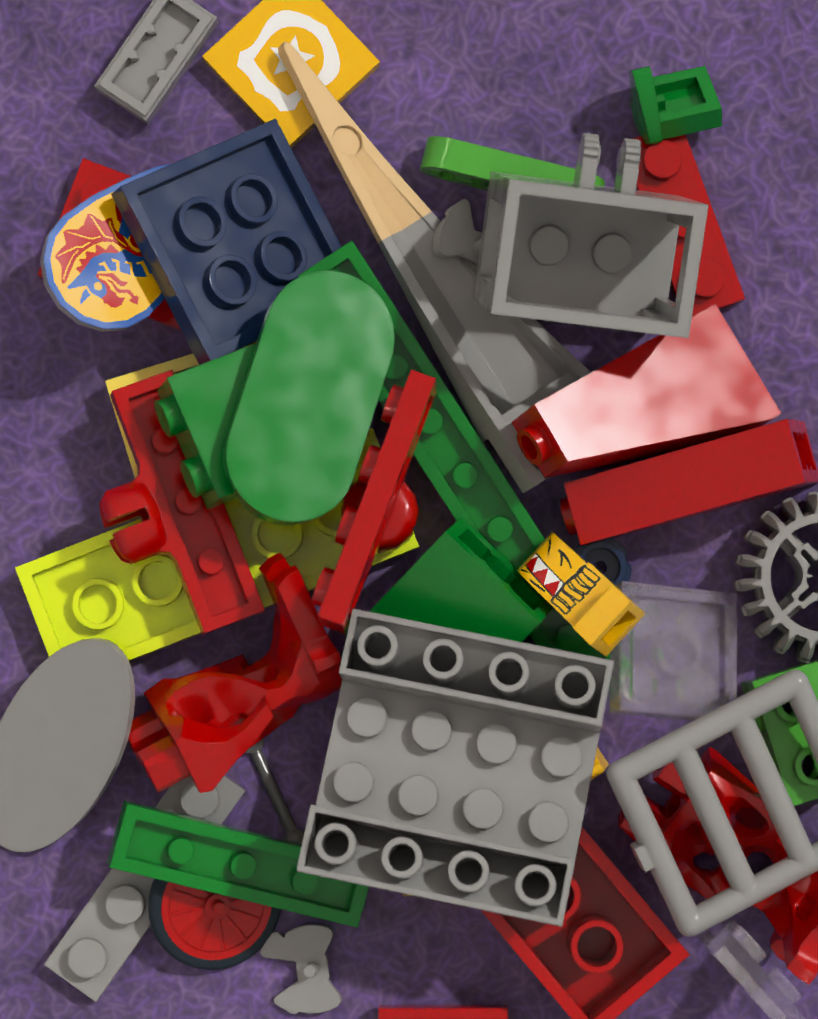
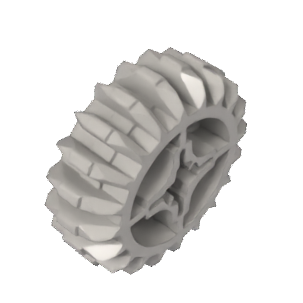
M818 492L806 494L804 501L805 513L803 514L793 498L790 497L781 501V511L786 520L785 522H782L770 511L759 516L761 524L770 534L765 537L756 531L750 530L746 532L743 539L748 545L759 550L757 556L740 554L735 558V565L740 568L753 569V579L744 578L733 583L734 590L736 592L754 590L756 601L745 603L739 608L741 615L745 617L762 611L766 619L755 626L753 634L757 638H763L776 628L780 634L774 641L772 649L777 654H784L794 640L798 641L796 660L801 663H809L815 645H818V631L804 628L790 618L799 610L805 609L809 604L815 601L818 602V590L806 593L798 599L809 588L807 578L813 577L807 574L810 567L809 563L818 568V551L812 548L808 542L803 544L793 532L806 526H818ZM780 547L787 555L785 558L794 569L795 579L791 589L777 603L771 586V567L775 554Z

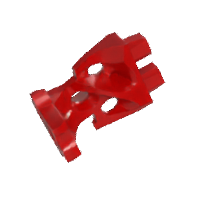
M280 552L268 558L259 567L276 608L272 642L267 654L251 666H248L245 657L241 654L227 661L178 678H163L143 692L151 710L133 719L128 742L140 765L143 764L147 775L158 793L187 777H190L199 793L213 791L233 764L249 748L292 718L299 706L321 700L341 689L342 678L339 675L341 656L329 639L324 626H321L317 610L311 604L312 599L299 569L295 565L290 567Z
M708 747L700 759L745 857L747 858L752 852H763L769 856L773 864L788 857L756 786L717 750ZM673 762L654 771L653 781L673 794L663 806L646 795L645 797L686 885L706 899L729 888L730 885L720 864L719 867L709 870L701 868L693 861V857L702 852L715 858L717 857ZM621 809L618 814V827L636 841ZM818 871L753 905L766 915L775 928L770 937V947L775 955L786 963V967L797 978L808 985L818 973Z

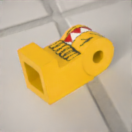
M554 532L550 533L517 570L573 626L572 628L590 646L604 656H607L646 614L593 564L587 563Z

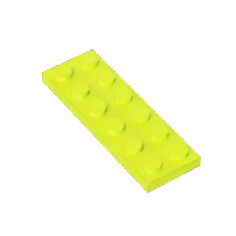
M373 428L368 431L352 484L358 480L370 445L380 447ZM237 498L224 503L264 608L270 607L274 603L259 567L275 554L280 552L290 567L295 565L299 569L308 591L315 589L324 567L335 570L344 547L335 543L336 533L342 519L341 507L343 499L333 509L319 518L296 525H279L264 521L247 511ZM140 519L15 567L49 657L58 650L77 641L89 638H102L116 644L124 652L128 661H132L201 634L176 566L168 555L158 554L129 564L121 561L114 552L109 541L114 539L112 534L141 523ZM414 532L410 540L397 550L381 554L376 553L372 566L418 549L419 545Z

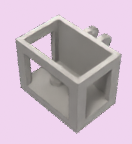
M582 134L574 182L490 171L473 297L490 314L689 338L708 204L678 195L636 190L641 155L640 140L623 139L617 154V172L614 187L595 185L597 165L601 155V145L599 144L600 141L597 134ZM679 226L686 228L676 302H673L668 298Z

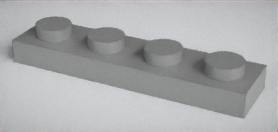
M225 775L213 791L199 793L190 777H187L170 786L155 808L223 824L246 792V789ZM112 868L44 965L97 1002L151 926L148 914V899L154 878Z

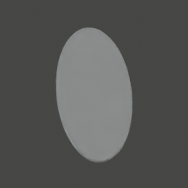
M89 638L69 644L58 650L34 670L7 707L0 721V845L14 852H30L44 848L59 840L86 817L113 778L128 742L135 707V684L131 665L124 652L113 642L102 638Z

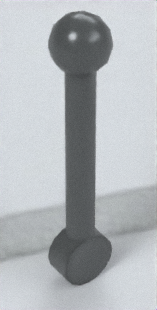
M263 738L245 753L250 754L285 831L283 840L302 844L305 831L296 827L262 751L264 745Z

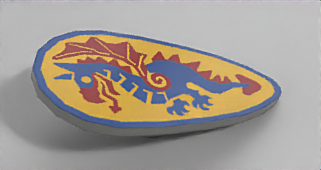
M170 164L157 166L128 177L89 197L62 216L45 237L40 259L44 286L57 308L77 324L100 332L126 330L146 319L165 299L111 194L120 186Z

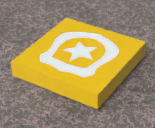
M262 0L202 56L203 61L263 124L276 118L291 148L316 125L278 54V47L284 41L292 44L339 104L380 67V61L322 0Z

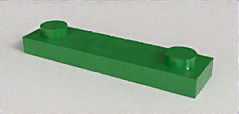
M125 800L107 860V865L113 869L357 928L369 889L368 886L297 872L302 844Z

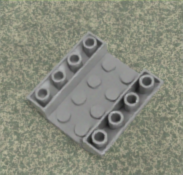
M352 609L339 669V675L342 678L340 694L316 805L310 804L296 871L562 927L614 661Z

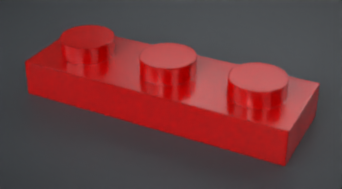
M686 135L663 139L661 143L647 145L641 136L633 138L641 142L636 190L678 195L708 204L692 316L714 304L720 310L743 302L745 300L744 293ZM679 226L671 278V288L675 299L686 228Z

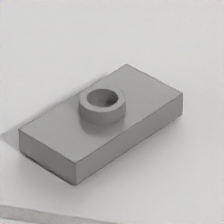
M153 0L94 85L96 91L149 126L219 24L218 18L192 0Z

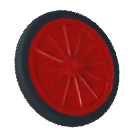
M158 879L153 880L148 899L150 925L162 948L179 962L204 970L229 968L251 958L263 947L269 936L274 932L281 913V909Z

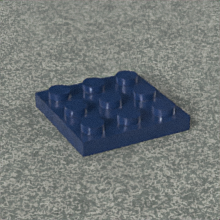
M276 118L122 185L111 194L199 365L257 342L265 315L277 295L289 283L297 279L299 274L342 247Z

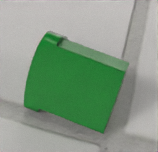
M650 66L629 71L632 115L637 129L647 145L661 143L663 139L722 127V107L705 66L655 77L652 76Z

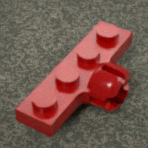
M172 369L113 390L110 394L138 467V476L133 481L109 489L104 493L99 502L100 515L104 528L113 527L140 517L141 523L112 534L114 539L109 541L114 552L121 561L129 564L158 554L168 555L176 566L201 634L205 635L264 612L265 608L225 504L207 510L202 496L196 498L192 496L181 472L180 462L186 458L175 435L169 438L163 431L157 418L154 402L160 399L157 390L167 377L174 375Z
M411 369L404 387L394 384L391 388L381 417V421L390 424L382 447L370 445L358 480L351 484L348 492L343 497L341 507L342 519L336 533L335 543L344 547L335 570L324 567L314 590L311 604L321 607L317 616L321 626L346 634L352 609L356 608L376 553L381 554L397 550L407 543L413 535V528L416 522H418L419 509L416 496L406 484L405 477L437 393L436 378Z

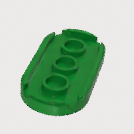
M327 270L311 272L300 276L289 283L277 295L265 315L222 450V465L226 479L229 478L230 485L236 492V498L247 511L264 521L279 525H296L319 518L333 509L343 499L354 479L390 365L395 343L394 326L387 306L373 288L357 277L343 272Z

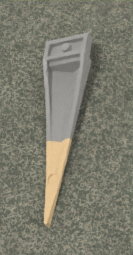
M284 41L278 47V54L482 442L489 439L522 493L530 490L547 478H544L538 466L528 461L522 453L517 441V431L511 422L537 402L591 372L536 319L490 314L473 299L478 265L463 257L439 259L434 256L433 236L441 221L366 137L292 44Z

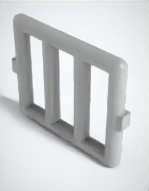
M790 670L618 759L611 763L607 769V779L636 839L635 842L629 845L640 868L645 872L651 871L678 931L684 936H696L818 871V841L811 844L755 721L756 718L789 701L818 765V700L806 674L800 670ZM729 732L732 733L788 856L756 874H753L696 750ZM673 762L730 885L729 888L695 905L638 782L640 778Z

